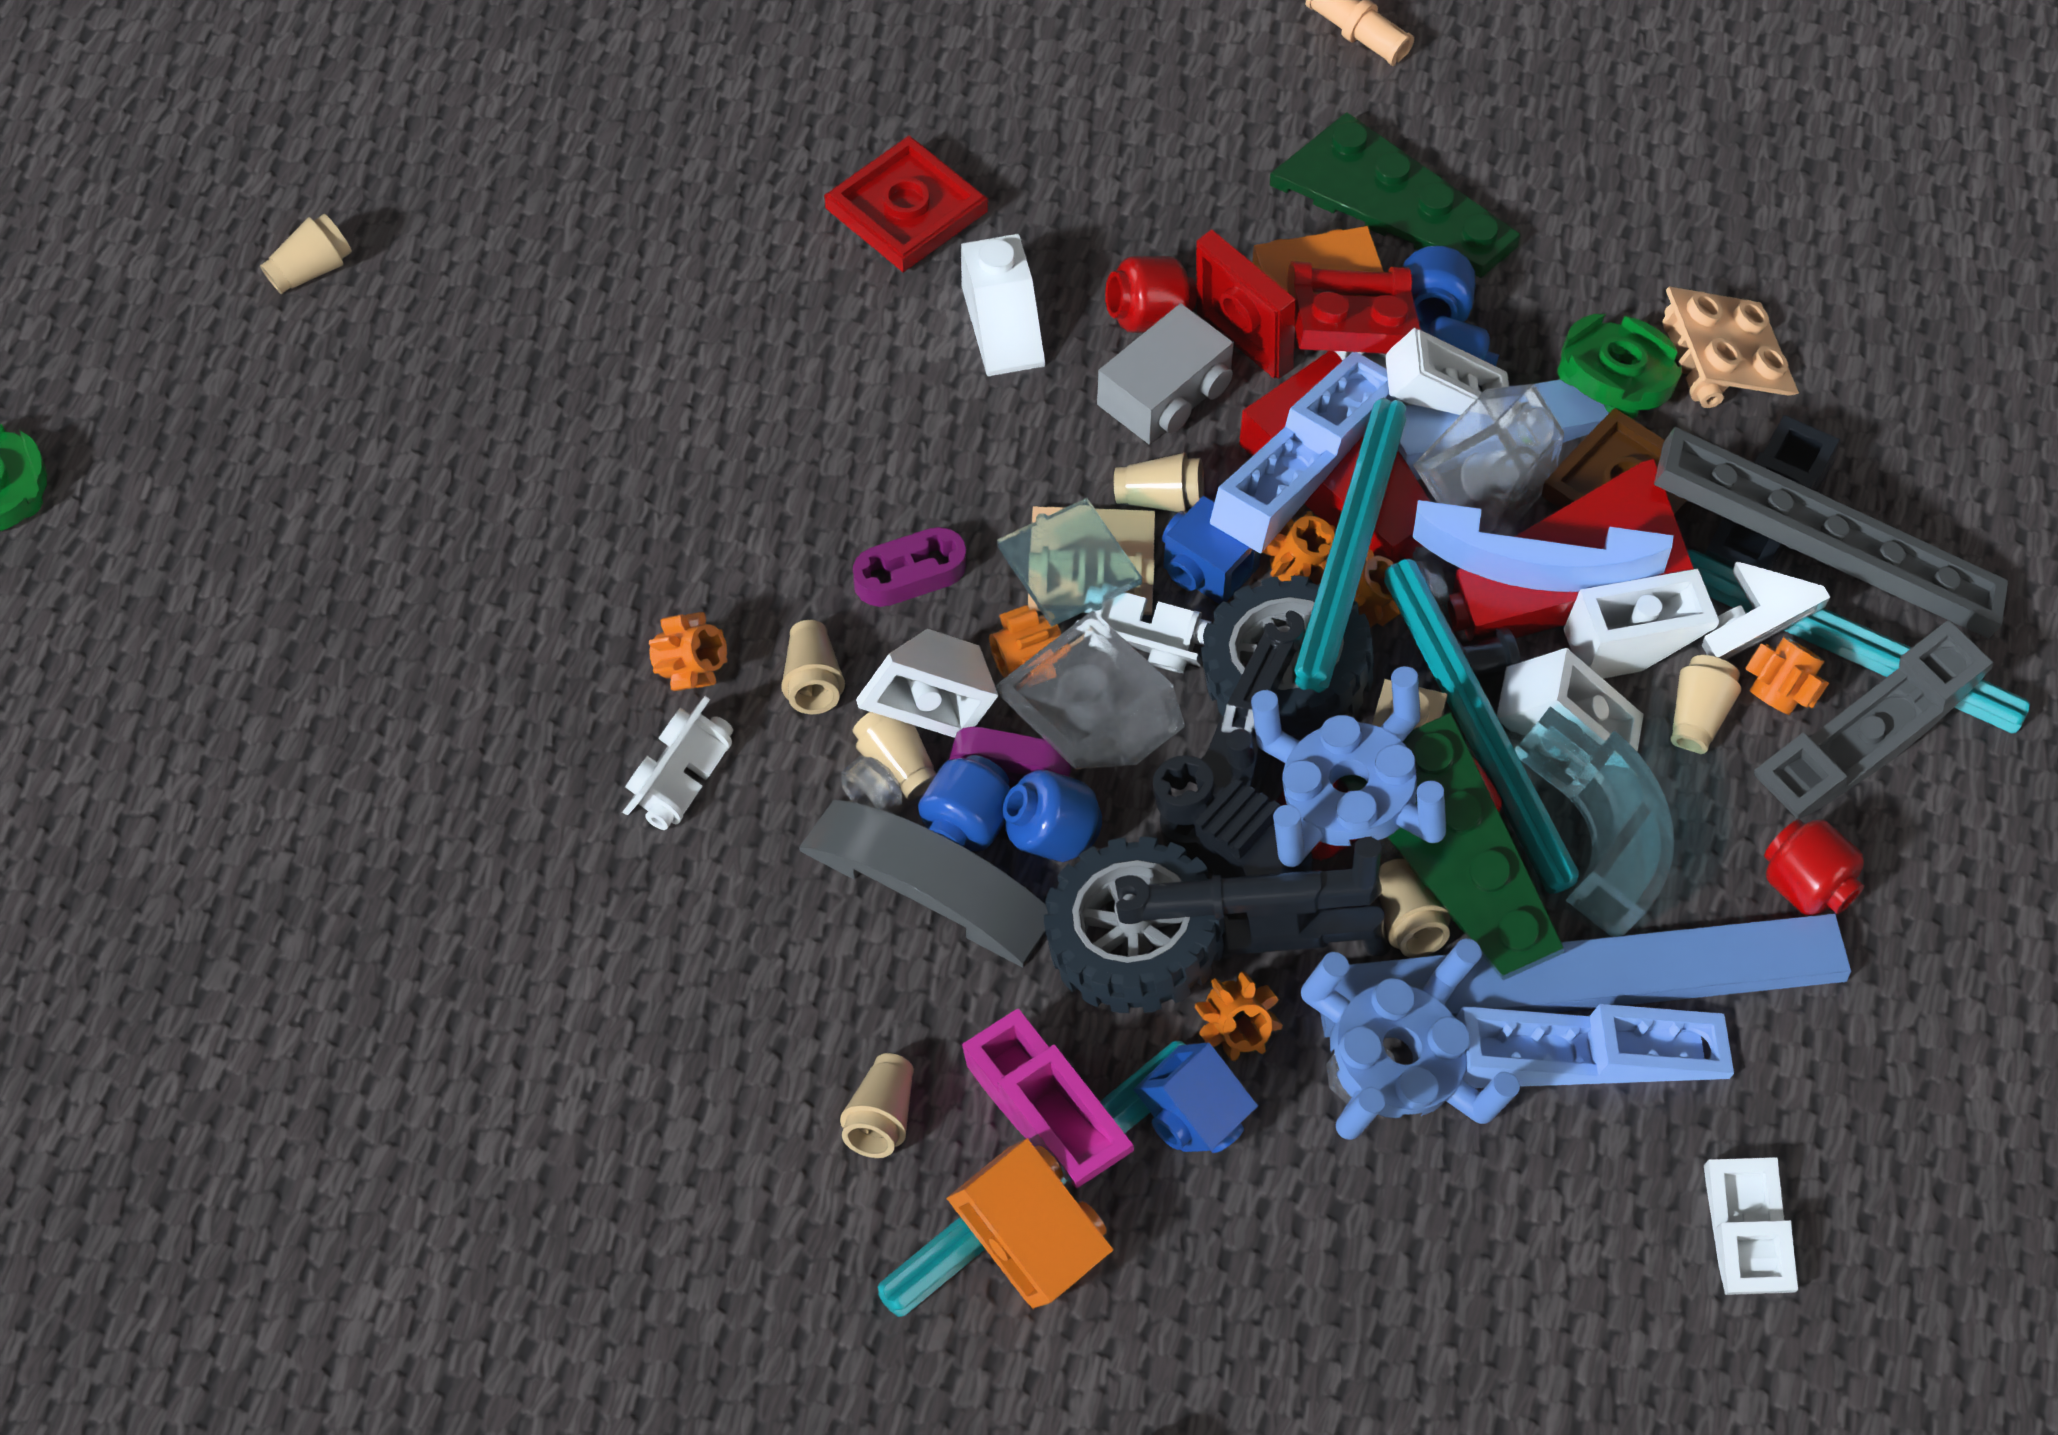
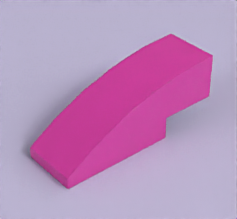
M1019 1008L962 1044L967 1067L990 1098L1025 1138L1029 1139L1034 1147L1040 1145L1051 1153L1059 1163L1064 1178L1076 1189L1134 1151L1132 1142L1055 1044L1049 1047Z

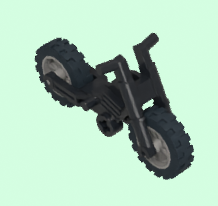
M1292 576L1291 581L1279 582L1278 577H1271L1261 580L1262 586L1251 589L1247 585L1234 592V600L1229 604L1223 601L1214 611V623H1207L1204 629L1202 660L1209 696L1212 701L1217 700L1218 711L1223 717L1218 723L1206 754L1201 759L1188 755L1176 756L1163 762L1154 774L1153 788L1157 808L1161 814L1160 826L1164 845H1159L1158 839L1153 837H1140L1139 842L1129 843L1126 842V837L1109 840V847L1098 851L1093 846L1079 854L1080 861L1074 867L1068 863L1057 876L1059 882L1057 889L1051 887L1047 894L1045 903L1048 914H1044V927L1052 962L1055 969H1059L1061 979L1066 987L1072 992L1078 989L1085 1002L1099 1007L1102 1002L1110 1005L1111 1011L1117 1013H1130V1008L1143 1007L1144 1013L1162 1009L1161 1003L1173 999L1176 1004L1191 995L1190 988L1196 983L1202 986L1213 973L1211 966L1213 960L1219 961L1221 956L1225 960L1231 959V955L1324 948L1329 946V943L1359 940L1362 941L1366 951L1371 955L1382 956L1389 952L1391 944L1384 928L1385 914L1380 907L1368 906L1327 910V908L1370 905L1381 894L1382 886L1379 879L1382 846L1378 840L1372 837H1364L1355 843L1352 869L1313 871L1311 852L1301 864L1295 867L1285 866L1279 860L1273 815L1275 810L1280 807V804L1276 801L1270 802L1269 797L1262 794L1267 770L1274 756L1261 750L1257 745L1251 704L1255 693L1261 690L1274 692L1278 698L1281 730L1288 735L1298 734V740L1320 729L1323 723L1331 717L1345 715L1347 712L1354 714L1363 704V691L1369 692L1372 687V667H1374L1370 625L1365 613L1359 615L1358 603L1355 600L1351 608L1329 687L1319 693L1312 689H1300L1295 683L1296 674L1294 670L1320 584L1309 583V577ZM1243 660L1249 661L1246 668L1242 665ZM1188 782L1197 784L1198 791L1196 792L1187 790L1182 795L1172 796L1171 788L1182 790L1187 786ZM1178 825L1183 827L1195 825V828L1191 829L1187 836L1179 833ZM1210 870L1214 872L1212 879H1209L1208 871ZM1112 900L1115 901V912L1100 910L1103 905ZM1247 912L1248 918L1229 920L1228 915L1224 916V914ZM1088 926L1113 929L1093 944L1088 939L1086 933ZM1121 944L1126 951V956L1110 954L1112 950Z

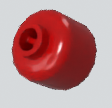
M1132 256L1124 259L1117 270L1111 272L1108 276L1105 289L1106 307L1109 315L1117 319L1119 325L1127 332L1144 333L1180 303L1193 311L1197 302V287L1194 279L1187 276L1183 264L1172 256Z
M1800 819L1793 821L1776 836L1765 851L1764 858L1769 861L1766 870L1767 881L1805 916L1819 915L1829 908L1836 914H1840L1856 900L1864 889V885L1857 879L1864 866L1863 854L1830 823L1823 819L1812 820L1806 824Z

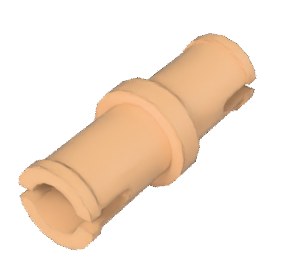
M1306 0L1305 4L1308 8L1315 10L1341 28V34L1351 43H1354L1356 40L1360 41L1387 60L1392 66H1395L1396 62L1401 61L1413 46L1414 36L1379 14L1378 6L1370 0Z

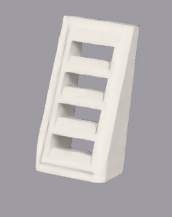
M1416 328L1412 329L1387 352L1385 359L1389 395L1409 404L1506 425L1513 419L1506 371ZM1478 385L1482 386L1483 392L1479 391Z

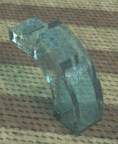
M1550 706L1519 742L1515 751L1522 762L1566 795L1575 804L1587 823L1592 841L1591 860L1585 874L1566 901L1610 936H1623L1649 910L1664 887L1670 873L1674 855V831L1670 810L1665 795L1651 769L1639 753L1614 730L1600 745L1584 733L1576 723L1568 720Z

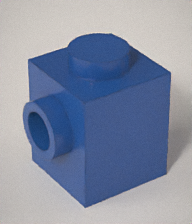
M1203 495L1187 513L1184 511L1178 512L1166 526L1162 541L1165 543L1163 568L1168 571L1171 579L1181 588L1188 591L1197 589L1216 603L1221 604L1223 601L1227 602L1234 592L1259 568L1261 554L1209 524L1215 502Z
M1210 1042L1179 1045L1133 1089L1154 1116L1152 1126L1159 1137L1170 1147L1182 1150L1183 1152L1211 1151L1212 1153L1222 1151L1241 1136L1244 1131L1241 1122L1258 1107Z

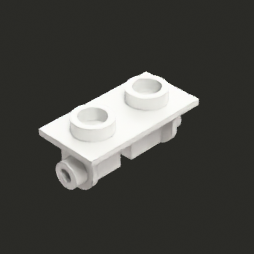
M1104 586L1102 591L1090 589L1085 602L1084 613L1093 615L1092 622L1090 624L1077 620L1075 625L1082 634L1090 636L1087 646L1116 656H1124L1126 646L1150 653L1147 663L1177 673H1184L1186 663L1202 667L1203 660L1199 654L1192 651L1195 643L1204 646V629L1207 623L1212 624V622L1201 619V612L1158 602L1152 624L1141 621L1147 603L1146 598L1115 590L1108 586Z
M704 696L691 714L679 708L658 738L668 745L659 760L656 762L647 755L626 784L625 788L635 795L622 813L629 815L636 805L639 804L648 811L645 815L648 822L658 829L667 830L671 823H680L683 814L702 788L701 784L683 771L687 767L706 780L732 745V739L730 738L733 733L732 726L720 717H712L709 720L701 714L709 702V698Z

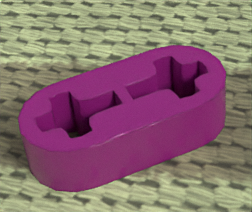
M936 527L871 547L861 552L855 559L853 565L855 593L865 603L883 607L948 587L958 582L965 573V542L958 533L951 529ZM938 550L943 557H949V562L939 565L935 558H929V553ZM881 569L885 576H891V581L881 584L877 577H871V572Z
M967 727L959 730L956 733L949 757L950 760L977 755L991 760L1006 772L1010 788H1013L1025 775L1037 769L1053 771L1070 777L1074 762L1072 754L1056 742L983 727Z

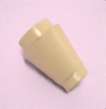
M322 214L314 221L308 217L269 257V260L261 264L260 267L271 284L280 294H283L290 288L293 289L343 266L342 259L349 255L352 250L337 226L326 214Z
M1186 453L1132 464L1127 467H1116L1114 471V494L1117 504L1128 503L1134 506L1174 512L1184 511L1187 513L1189 507H1193L1204 495L1202 459L1188 458Z
M803 620L796 623L790 630L782 680V692L795 710L805 714H821L836 706L844 690L845 681L827 634L826 626L816 620Z
M1697 655L1691 659L1689 666L1680 670L1673 733L1671 736V742L1674 746L1698 754H1704L1708 751L1710 743L1741 693V686L1738 683L1740 673L1733 664L1718 657Z
M868 712L853 728V733L858 739L856 749L899 791H902L908 800H913L925 793L936 772L915 725Z
M1393 859L1382 864L1379 871V879L1382 886L1379 899L1385 914L1384 921L1389 943L1393 947L1400 949L1403 955L1410 958L1424 957L1436 952L1445 945L1450 936L1448 928L1450 915L1431 890L1417 877L1405 859Z
M891 1053L877 1056L874 1065L870 1068L840 1116V1123L843 1128L842 1139L851 1150L858 1154L871 1158H884L891 1155L895 1147L901 1145L906 1138L914 1068L904 1057Z

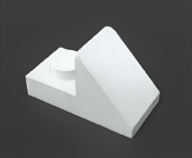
M1736 562L1733 574L1754 610L1746 613L1742 605L1718 616L1719 623L1711 633L1704 636L1702 647L1707 655L1728 660L1825 608L1830 596L1822 585Z

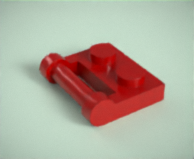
M1291 261L1288 269L1287 290L1296 299L1295 331L1299 349L1387 354L1412 329H1420L1411 292L1412 274L1410 268L1390 267L1388 272L1312 268L1311 262ZM1340 294L1377 295V296H1379V297L1352 296V295H1340Z

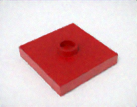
M910 135L824 195L825 209L903 273L988 212V198Z
M1211 229L1196 241L1197 314L1230 339L1238 349L1271 377L1280 379L1294 368L1296 299Z

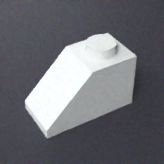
M1019 234L962 243V289L987 376L1044 367L1045 358L1033 281Z
M1693 569L1581 589L1564 627V632L1572 653L1603 679L1644 671L1714 630L1719 623V619L1699 570Z
M926 629L888 654L856 701L860 709L955 738L959 730L975 727L999 695L979 645Z
M1568 648L1506 667L1497 717L1501 724L1531 749L1626 768L1635 767L1644 714Z

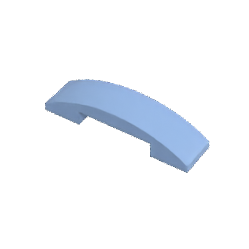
M1418 500L1413 538L1429 551L1468 572L1508 585L1556 592H1579L1581 589L1662 574L1665 571L1670 556L1674 536L1609 527L1604 548L1597 549L1479 532L1482 509Z

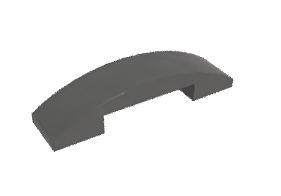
M1948 619L1900 657L1899 668L1811 737H1808L1804 732L1757 767L1754 770V776L1797 819H1801L1825 807L1910 747L1951 711L1992 669L1993 661Z
M834 799L799 847L800 852L854 880L859 873H862L966 927L967 939L1022 968L1046 934L1044 927V914H1048L1046 904L1025 887L961 845L926 827L884 810Z

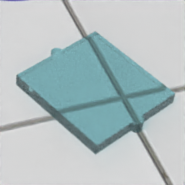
M1088 498L1049 516L1044 513L1038 514L1036 522L997 539V547L1051 627L1090 608L1099 611L1103 608V602L1142 584V576Z

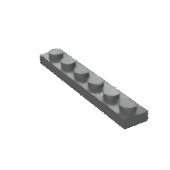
M1674 427L1665 439L1654 481L1655 486L1869 583L1902 600L1908 601L1942 618L1949 619L1951 622L1988 639L2002 625L2008 580L1677 427Z

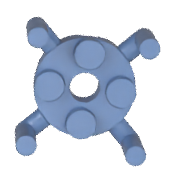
M1403 666L1393 671L1391 683L1394 712L1381 727L1357 722L1353 717L1347 715H1337L1326 720L1320 729L1307 735L1301 741L1281 730L1278 698L1274 692L1261 690L1253 695L1251 704L1257 745L1261 750L1285 763L1282 780L1287 805L1278 807L1273 815L1278 857L1285 866L1295 867L1301 864L1319 841L1334 846H1351L1350 839L1372 836V838L1380 840L1393 834L1400 827L1428 843H1437L1444 838L1446 834L1444 789L1436 781H1425L1417 788L1415 757L1412 751L1403 743L1420 721L1418 674L1413 668ZM1347 775L1360 776L1368 782L1361 790L1348 793L1338 791L1332 786L1336 780ZM1416 788H1417V805H1415V803H1416Z
M1472 939L1460 940L1435 969L1422 990L1409 986L1400 979L1389 978L1376 986L1362 991L1350 1001L1334 990L1349 969L1347 959L1338 952L1326 954L1301 988L1302 999L1334 1022L1330 1036V1050L1332 1052L1334 1049L1336 1061L1339 1066V1070L1336 1073L1345 1091L1352 1097L1336 1121L1337 1133L1342 1138L1352 1140L1359 1137L1377 1115L1401 1118L1404 1114L1422 1113V1116L1434 1112L1445 1101L1476 1123L1486 1124L1491 1122L1518 1094L1520 1090L1519 1081L1516 1076L1509 1072L1498 1073L1481 1092L1462 1080L1467 1065L1466 1050L1470 1044V1034L1467 1027L1460 1020L1456 1019L1444 1005L1456 986L1480 960L1482 951L1477 942ZM1385 1038H1397L1406 1043L1412 1052L1413 1064L1403 1065L1393 1061L1385 1052L1383 1040Z

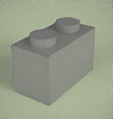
M1180 303L1098 370L1097 405L1150 445L1165 431L1170 434L1178 431L1188 420L1192 409L1206 397L1212 400L1225 391L1233 375L1231 370L1233 342Z

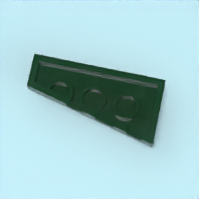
M1348 112L1343 114L1270 174L1269 186L1285 193L1292 190L1313 199V205L1333 214L1336 210L1365 222V226H1368V229L1383 236L1390 233L1414 244L1415 250L1427 246L1442 245L1456 249L1468 258L1475 271V276L1482 278L1519 245L1520 233Z
M1448 713L1413 729L1403 743L1412 751L1415 757L1417 788L1425 781H1436L1442 785L1445 799L1446 834L1441 841L1428 843L1400 827L1387 838L1408 862L1409 867L1422 883L1431 890L1445 907L1450 917L1469 939L1478 943L1483 957L1502 980L1563 954L1564 947L1452 714ZM1347 775L1338 779L1349 792L1359 791L1368 783L1364 778L1356 775ZM1416 788V803H1415V805H1417V788Z

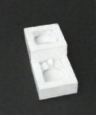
M1778 1158L1708 1160L1704 1164V1173L1719 1270L1725 1295L1793 1293L1798 1291L1791 1220L1784 1221Z

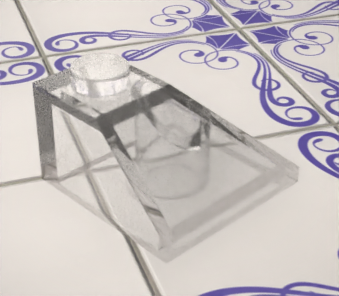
M1535 384L1486 389L1413 466L1437 503L1482 509L1479 532L1506 536L1542 498L1544 482L1557 469L1564 431Z
M1093 610L995 685L998 695L1074 769L1137 765L1185 727L1173 684Z

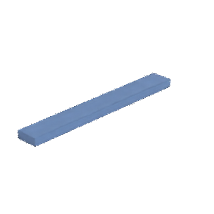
M1827 914L1561 942L1564 947L1563 954L1505 980L1501 979L1483 955H1481L1480 960L1456 986L1444 1006L1448 1008L1454 1017L1457 1016L1463 1006L1558 1013L1596 1009L1599 1004L1624 1006L1847 982L1851 968L1836 915ZM1447 955L1349 965L1348 972L1334 990L1351 1001L1362 991L1376 986L1389 978L1400 979L1409 986L1422 990L1435 969ZM1320 1013L1324 1036L1330 1037L1334 1022Z

